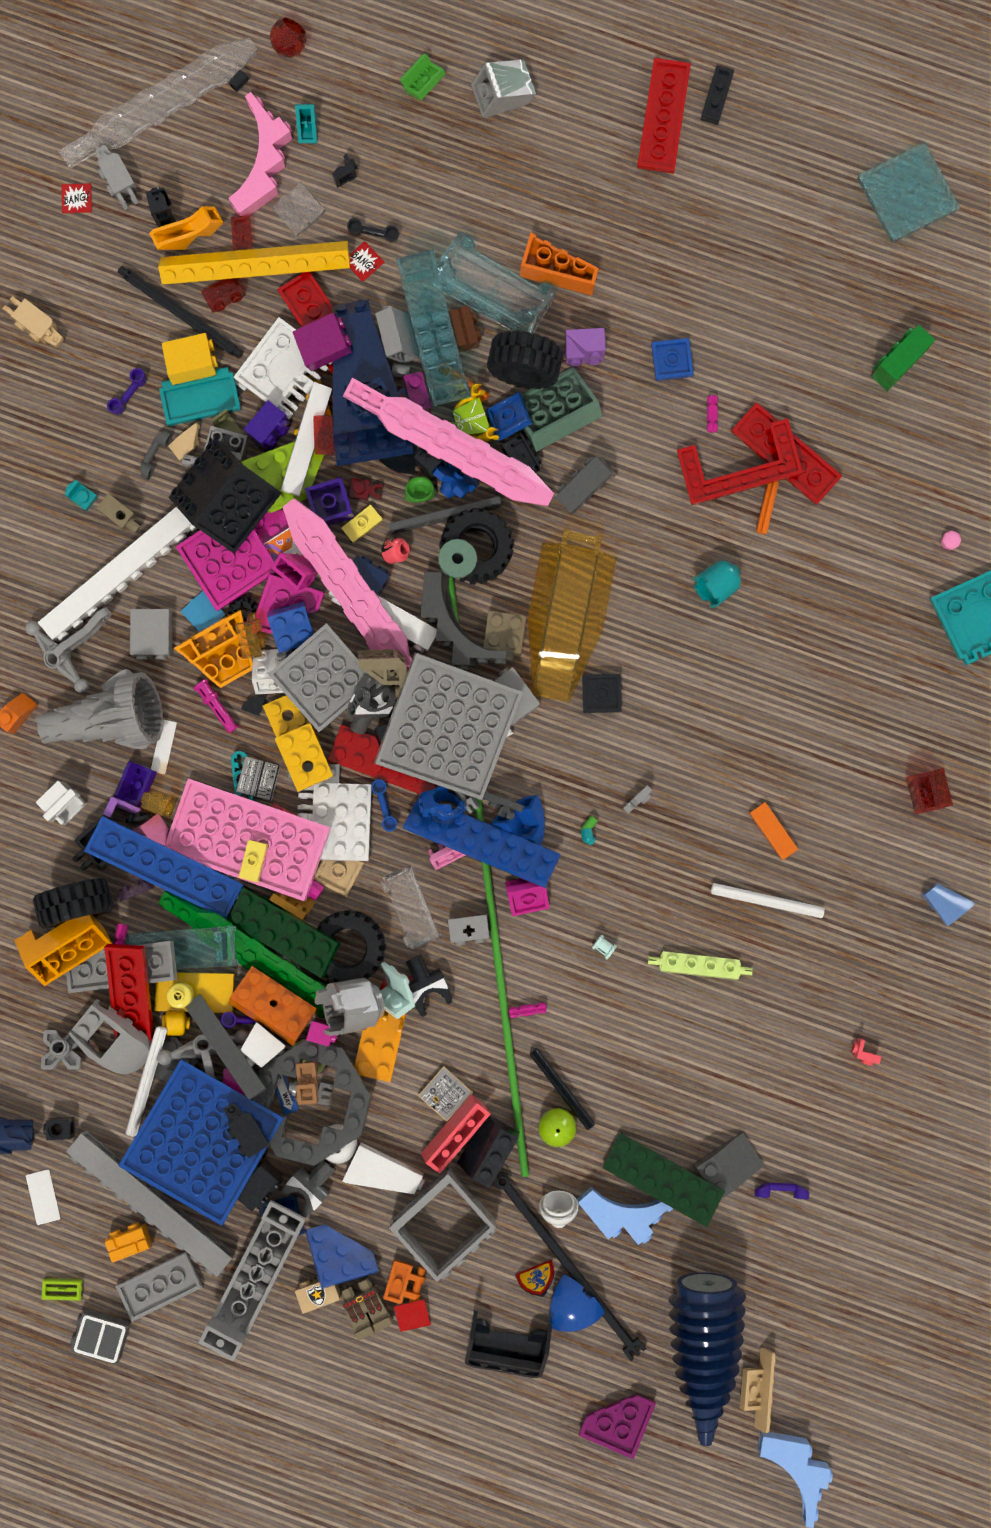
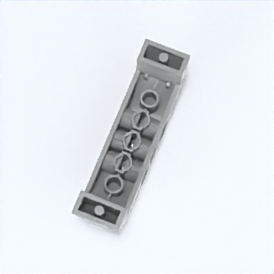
M270 1200L247 1250L198 1342L233 1362L306 1221L305 1217Z

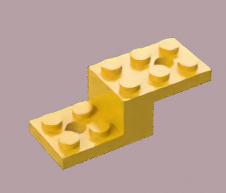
M287 695L263 705L276 736L274 739L297 792L334 777L320 746L321 742L314 726ZM287 710L293 712V718L290 721L283 719V713ZM306 761L313 763V769L310 772H306L303 769V764Z

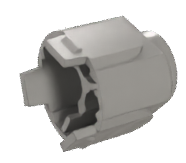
M366 978L330 983L325 989L317 990L315 1004H323L325 1019L329 1026V1029L324 1030V1034L329 1036H338L339 1034L342 1035L374 1027L384 1012V1001L380 989L376 985H372Z

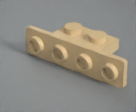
M760 1348L759 1367L743 1368L740 1409L743 1411L756 1410L755 1428L764 1433H769L774 1365L776 1360L773 1351L767 1348Z

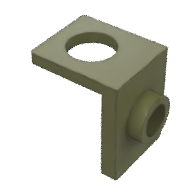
M226 409L211 419V422L217 428L244 435Z

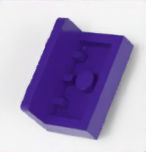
M128 761L114 796L143 807L157 772Z

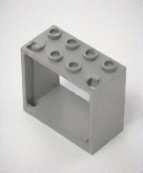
M448 1167L391 1220L389 1229L433 1279L438 1282L440 1279L444 1280L451 1274L450 1270L455 1265L457 1267L466 1260L465 1256L470 1251L474 1253L481 1246L480 1242L484 1238L488 1240L496 1232L494 1230L496 1228V1219L451 1168ZM450 1183L484 1223L438 1264L404 1225Z

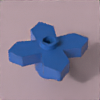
M448 462L445 466H438L433 472V475L442 481L441 493L448 498L456 495L459 498H463L468 491L473 492L480 484L477 480L461 472V469Z

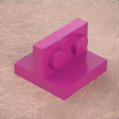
M522 878L505 882L512 917L550 909L546 888Z

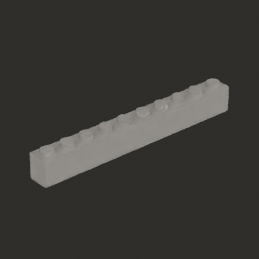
M88 1131L82 1132L66 1151L73 1162L80 1163L85 1167L84 1170L89 1175H95L99 1179V1183L102 1186L113 1190L114 1195L119 1200H125L130 1204L129 1208L132 1211L142 1214L148 1224L155 1225L160 1229L161 1235L171 1238L174 1241V1245L178 1249L189 1253V1257L194 1262H200L208 1274L218 1277L235 1255L233 1251L158 1189L119 1167L121 1159Z

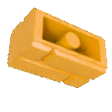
M139 1222L127 1226L128 1230L121 1232L120 1229L109 1233V1237L105 1239V1245L112 1263L148 1250L153 1246L145 1223L139 1225Z

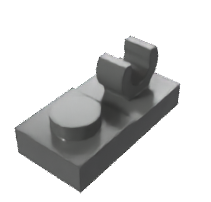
M485 792L483 797L484 800L489 802L488 806L499 809L501 806L498 815L504 818L506 816L510 820H513L515 816L514 810L522 812L524 808L523 805L487 792Z

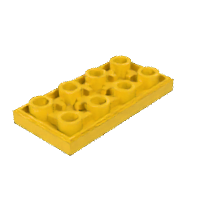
M177 972L178 980L156 982L155 1011L172 1010L188 1012L185 1007L174 1008L167 1001L168 989L172 985L182 982L192 987L194 998L201 994L214 1013H233L234 1007L229 1004L230 996L234 992L235 974Z

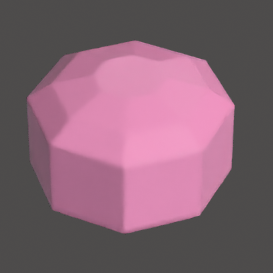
M952 530L943 534L941 539L943 548L947 550L959 547L961 542L959 533Z

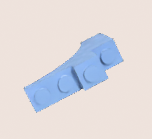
M592 1186L577 1198L579 1205L607 1239L617 1237L622 1232L621 1228L624 1227L638 1245L640 1243L644 1244L651 1239L653 1230L650 1224H656L661 1220V1215L664 1212L673 1210L672 1207L658 1199L636 1205L615 1202L598 1193Z
M760 1431L757 1447L760 1457L777 1463L792 1476L799 1487L802 1498V1521L805 1527L814 1528V1521L817 1522L818 1520L817 1502H820L822 1496L820 1488L828 1490V1484L832 1482V1470L827 1462L811 1460L812 1446H810L807 1438Z

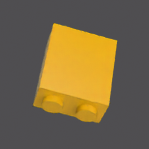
M206 333L162 343L167 374L172 385L216 375L215 367H218L216 356L212 355V351H215L212 339L209 340Z

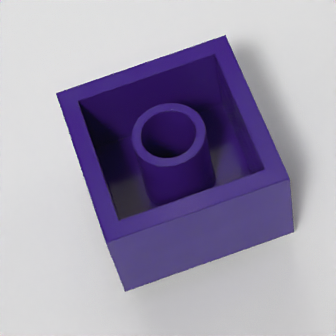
M268 400L247 424L244 431L249 440L264 452H268L277 446L278 439L281 436H285L288 433L291 424L286 414Z
M341 477L305 488L311 510L321 517L328 526L354 518Z

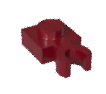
M351 478L349 498L368 501L369 495H371L375 499H382V495L376 494L375 491L383 489V485L375 484L370 486V480Z

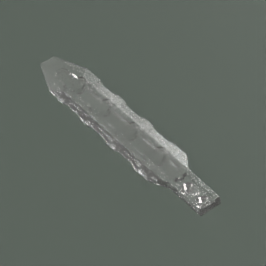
M250 38L216 45L201 54L197 60L182 69H177L167 75V78L156 85L142 90L133 99L101 115L90 132L60 149V155L69 169L96 154L95 150L103 145L108 149H117L134 140L135 136L153 125L156 126L165 121L168 116L184 106L188 107L202 95L229 82L258 51Z

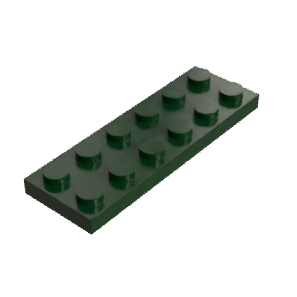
M248 887L242 888L228 918V921L235 927L320 978L325 977L341 943Z
M622 1133L619 1134L602 1167L705 1227H708L725 1193L719 1187Z

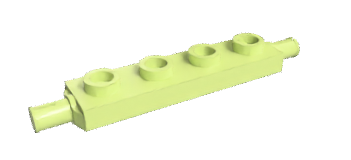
M664 951L660 958L648 956V964L659 965L661 972L738 980L740 974L752 976L751 971L753 970L752 967H741L740 960Z

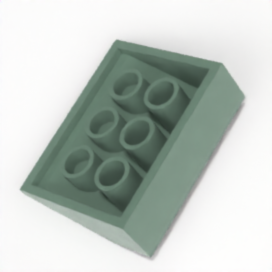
M574 367L560 373L558 381L552 387L546 389L532 388L521 394L532 422L531 425L522 430L536 452L603 417L599 401Z

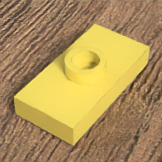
M369 505L341 529L354 544L382 522L383 519L372 505Z
M248 840L239 878L259 882L268 844Z

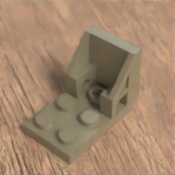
M397 649L358 651L359 668L383 685H394L395 697L398 698L407 675L405 656Z

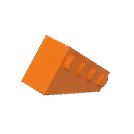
M530 233L521 263L520 277L592 296L599 268L579 257L575 258L569 255L564 249L560 250L552 246V243L546 240L543 241L537 238V235Z

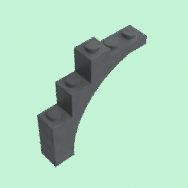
M424 572L421 618L426 619L427 623L437 624L436 641L443 643L444 647H453L452 665L469 671L470 667L477 668V663L488 664V660L494 661L495 664H506V661H513V653L487 650L465 633L452 609L449 593L450 576L442 572Z

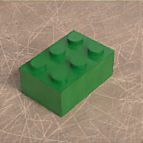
M920 325L915 329L911 327L901 340L897 341L890 351L877 362L873 368L875 372L871 377L888 392L929 349L935 339Z

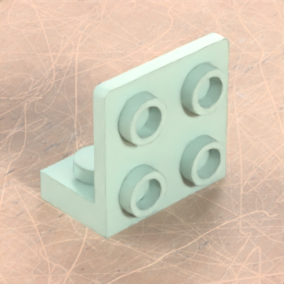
M383 962L381 967L388 985L381 990L384 1010L398 1019L415 1007L414 995L408 984L410 982L407 976L397 972L394 966H389Z

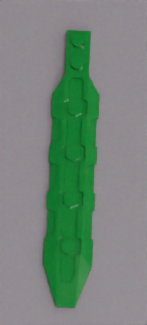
M166 890L164 891L158 905L189 924L202 940L217 950L220 949L238 961L247 970H250L252 966L317 1008L315 1014L325 1019L323 1004L316 1005L315 997L317 990L325 989L327 985L313 979L289 960L281 958L266 948L263 943L243 933L216 912L200 909L193 903Z

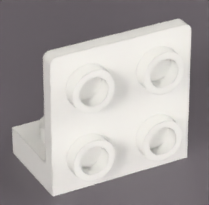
M278 649L253 651L252 683L255 695L284 693L268 673L291 654V650L281 653L278 652Z

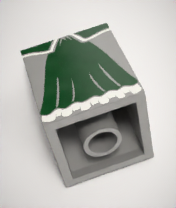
M524 59L485 63L471 83L482 118H488L527 105L536 94L535 86L532 84L529 69Z

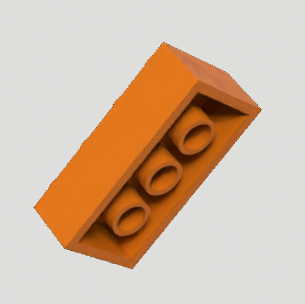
M253 966L229 999L230 1005L292 1046H294L317 1008ZM270 1003H274V1004H276L277 1006H276V1007H272V1006L270 1005Z

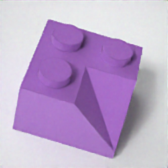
M604 328L566 330V364H570V366H580L582 363L599 365L600 362L604 361L606 351Z

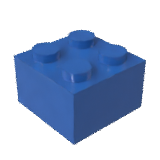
M304 601L267 612V618L279 653L298 648L314 634Z

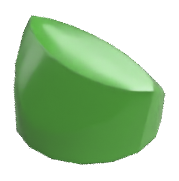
M423 476L415 477L408 481L406 485L404 500L411 503H421L431 500L438 493L428 478Z

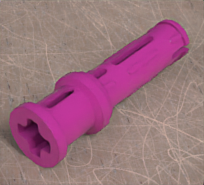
M205 679L198 683L193 690L199 693L204 704L209 705L228 734L235 731L239 726L219 701L218 693L212 690L208 684V679Z

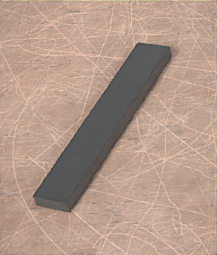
M498 496L389 523L388 525L393 535L449 521L453 516L459 515L461 511L466 509L468 511H471L472 508H478V511H482L483 508L488 510L501 507V501Z
M201 994L193 998L192 1002L185 1008L246 1097L251 1101L266 1090L265 1086Z

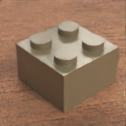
M488 611L483 647L487 650L508 651L513 653V656L521 657L526 616Z

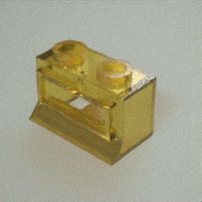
M151 791V793L144 792L141 798V808L161 816L171 817L178 797L167 796L156 791Z

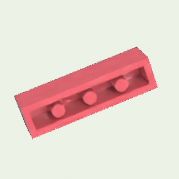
M471 1094L421 1152L425 1163L440 1174L490 1116L491 1113L486 1105Z

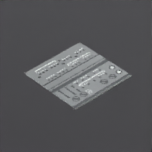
M245 756L236 792L272 801L280 766Z

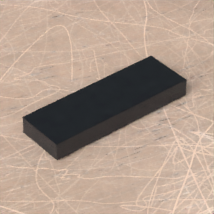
M716 66L700 120L716 125L719 124L734 70Z

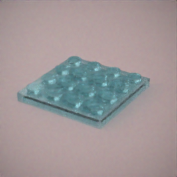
M926 143L860 174L857 178L891 243L958 211L960 208Z

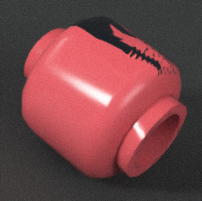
M402 538L386 540L381 548L383 559L390 564L404 562L407 560L410 552L409 545Z

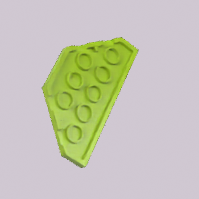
M319 433L299 497L280 491L282 494L268 510L269 513L283 509V506L294 498L299 502L307 499L305 488L313 485L326 452ZM295 442L241 462L280 491Z

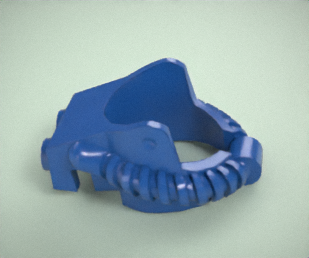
M442 786L422 792L420 797H418V804H421L420 813H422L423 817H428V813H431L432 817L437 816V819L451 820L459 817L466 810L465 802L461 801L456 794L450 793L448 788ZM448 800L458 806L452 810L451 804H438L437 802Z

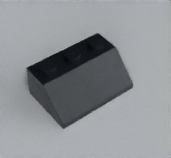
M490 1115L473 1134L457 1164L473 1180L490 1189L516 1144L520 1132Z

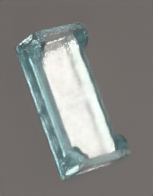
M460 232L440 256L432 285L510 331L518 330L519 332L526 331L534 334L552 304L558 288L548 282H542L538 287L475 251L474 241L469 236Z

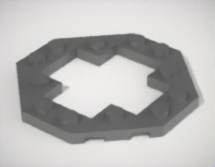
M304 1040L259 1069L258 1078L266 1090L252 1100L271 1110L279 1075L297 1078L296 1063L302 1062L303 1059L317 1061V1063L338 1068L333 1087L351 1091L343 1129L338 1130L323 1126L319 1145L283 1137L288 1117L282 1116L284 1119L270 1142V1146L277 1157L316 1166L363 1135L372 1095L365 1087L361 1076L350 1061L344 1048L331 1045L328 1047Z

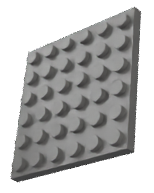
M415 652L374 763L482 800L523 692Z

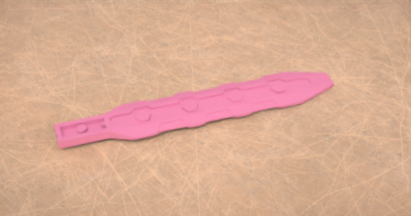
M354 378L351 379L343 394V397L377 415L388 432L403 440L414 443L437 459H443L461 469V472L472 478L475 477L495 488V491L511 500L542 506L549 505L554 493L529 466L491 448L488 443L479 438L475 439L457 429L454 424L430 414L411 400L404 397H386Z
M292 499L283 506V510L293 542L303 556L313 565L328 591L333 593L343 607V612L365 638L370 650L397 649L405 656L408 672L412 658L409 654L408 641L404 632L392 620L382 606L381 600L375 591L370 589L358 572L359 569L353 560L348 558L338 544L336 536L326 522L298 500Z

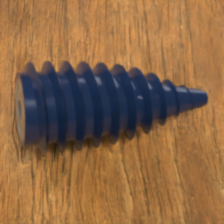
M698 1272L686 1274L678 1278L676 1282L677 1293L671 1295L668 1299L671 1305L677 1307L669 1312V1317L676 1322L670 1326L669 1330L673 1335L677 1336V1338L671 1341L672 1348L679 1351L672 1357V1360L681 1366V1368L675 1371V1375L680 1380L686 1382L680 1385L679 1390L689 1396V1400L685 1404L692 1408V1419L695 1421L700 1444L710 1446L714 1441L718 1419L724 1413L722 1407L730 1401L729 1392L736 1387L734 1377L740 1371L737 1363L742 1357L740 1347L744 1339L741 1332L744 1330L745 1324L741 1318L746 1312L742 1304L746 1299V1294L743 1289L737 1286V1282L728 1276L717 1273Z

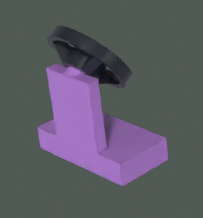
M114 795L111 796L103 815L111 817L116 807L132 813L125 819L126 823L153 817L152 813L145 814L144 811H141L140 807L119 799Z

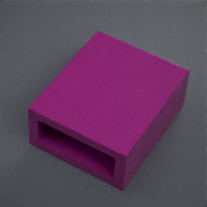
M334 313L292 332L303 362L310 371H314L352 353L350 348L352 345L351 339L348 334L345 335L343 330L346 328L344 321Z

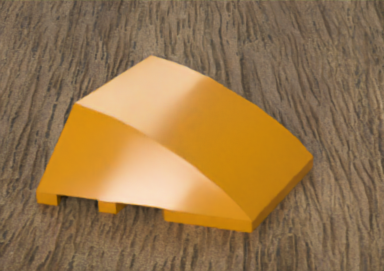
M241 610L218 620L174 648L220 688L252 670L253 663Z

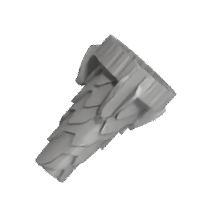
M128 669L122 670L101 685L102 693L86 695L87 699L73 701L71 705L53 708V712L37 715L34 721L37 724L41 742L44 744L62 740H83V742L102 739L103 742L115 740L116 744L134 749H146L149 744L160 740L163 731V710L156 687L151 678L145 673H132Z

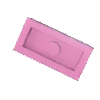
M441 844L438 845L439 851L433 853L432 849L428 850L431 857L429 858L435 870L465 856V854L448 847L443 848Z

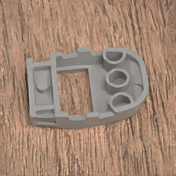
M96 999L68 1034L87 1057L108 1070L118 1074H130L139 1070L146 1063L151 1046L148 1036L142 1030L138 1031L132 1025L133 1021L129 1018H122L111 1007L108 1010L98 1004L100 1001ZM104 1021L120 1033L119 1037L105 1054L100 1051L97 1052L89 1041L90 1037Z

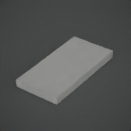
M184 1251L117 1284L115 1287L131 1322L202 1288L204 1285L192 1259L189 1257V1253Z

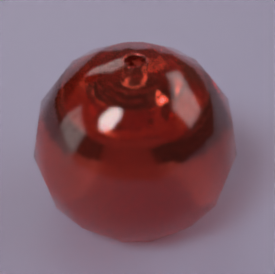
M286 17L274 23L269 35L273 49L283 57L292 58L299 55L304 50L307 42L305 29L298 22Z

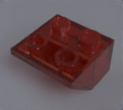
M944 768L906 777L915 814L953 806Z

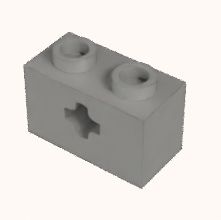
M487 914L448 919L451 943L455 942V946L467 945V941L474 940L475 943L486 942V938H489ZM467 925L475 928L471 936H468V933H464L463 929H466Z

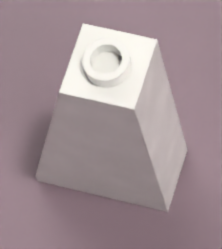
M361 1142L343 1182L415 1194L417 1189L421 1190L425 1179H422L423 1172Z

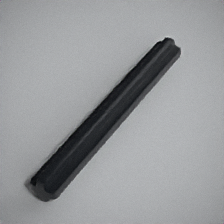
M536 1048L531 1051V1058L586 1130L591 1129L595 1125L594 1121L540 1050Z

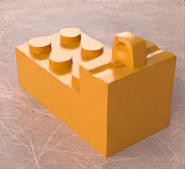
M93 915L65 921L40 938L30 930L14 940L25 968L44 986L103 950L107 943L112 944L105 928Z

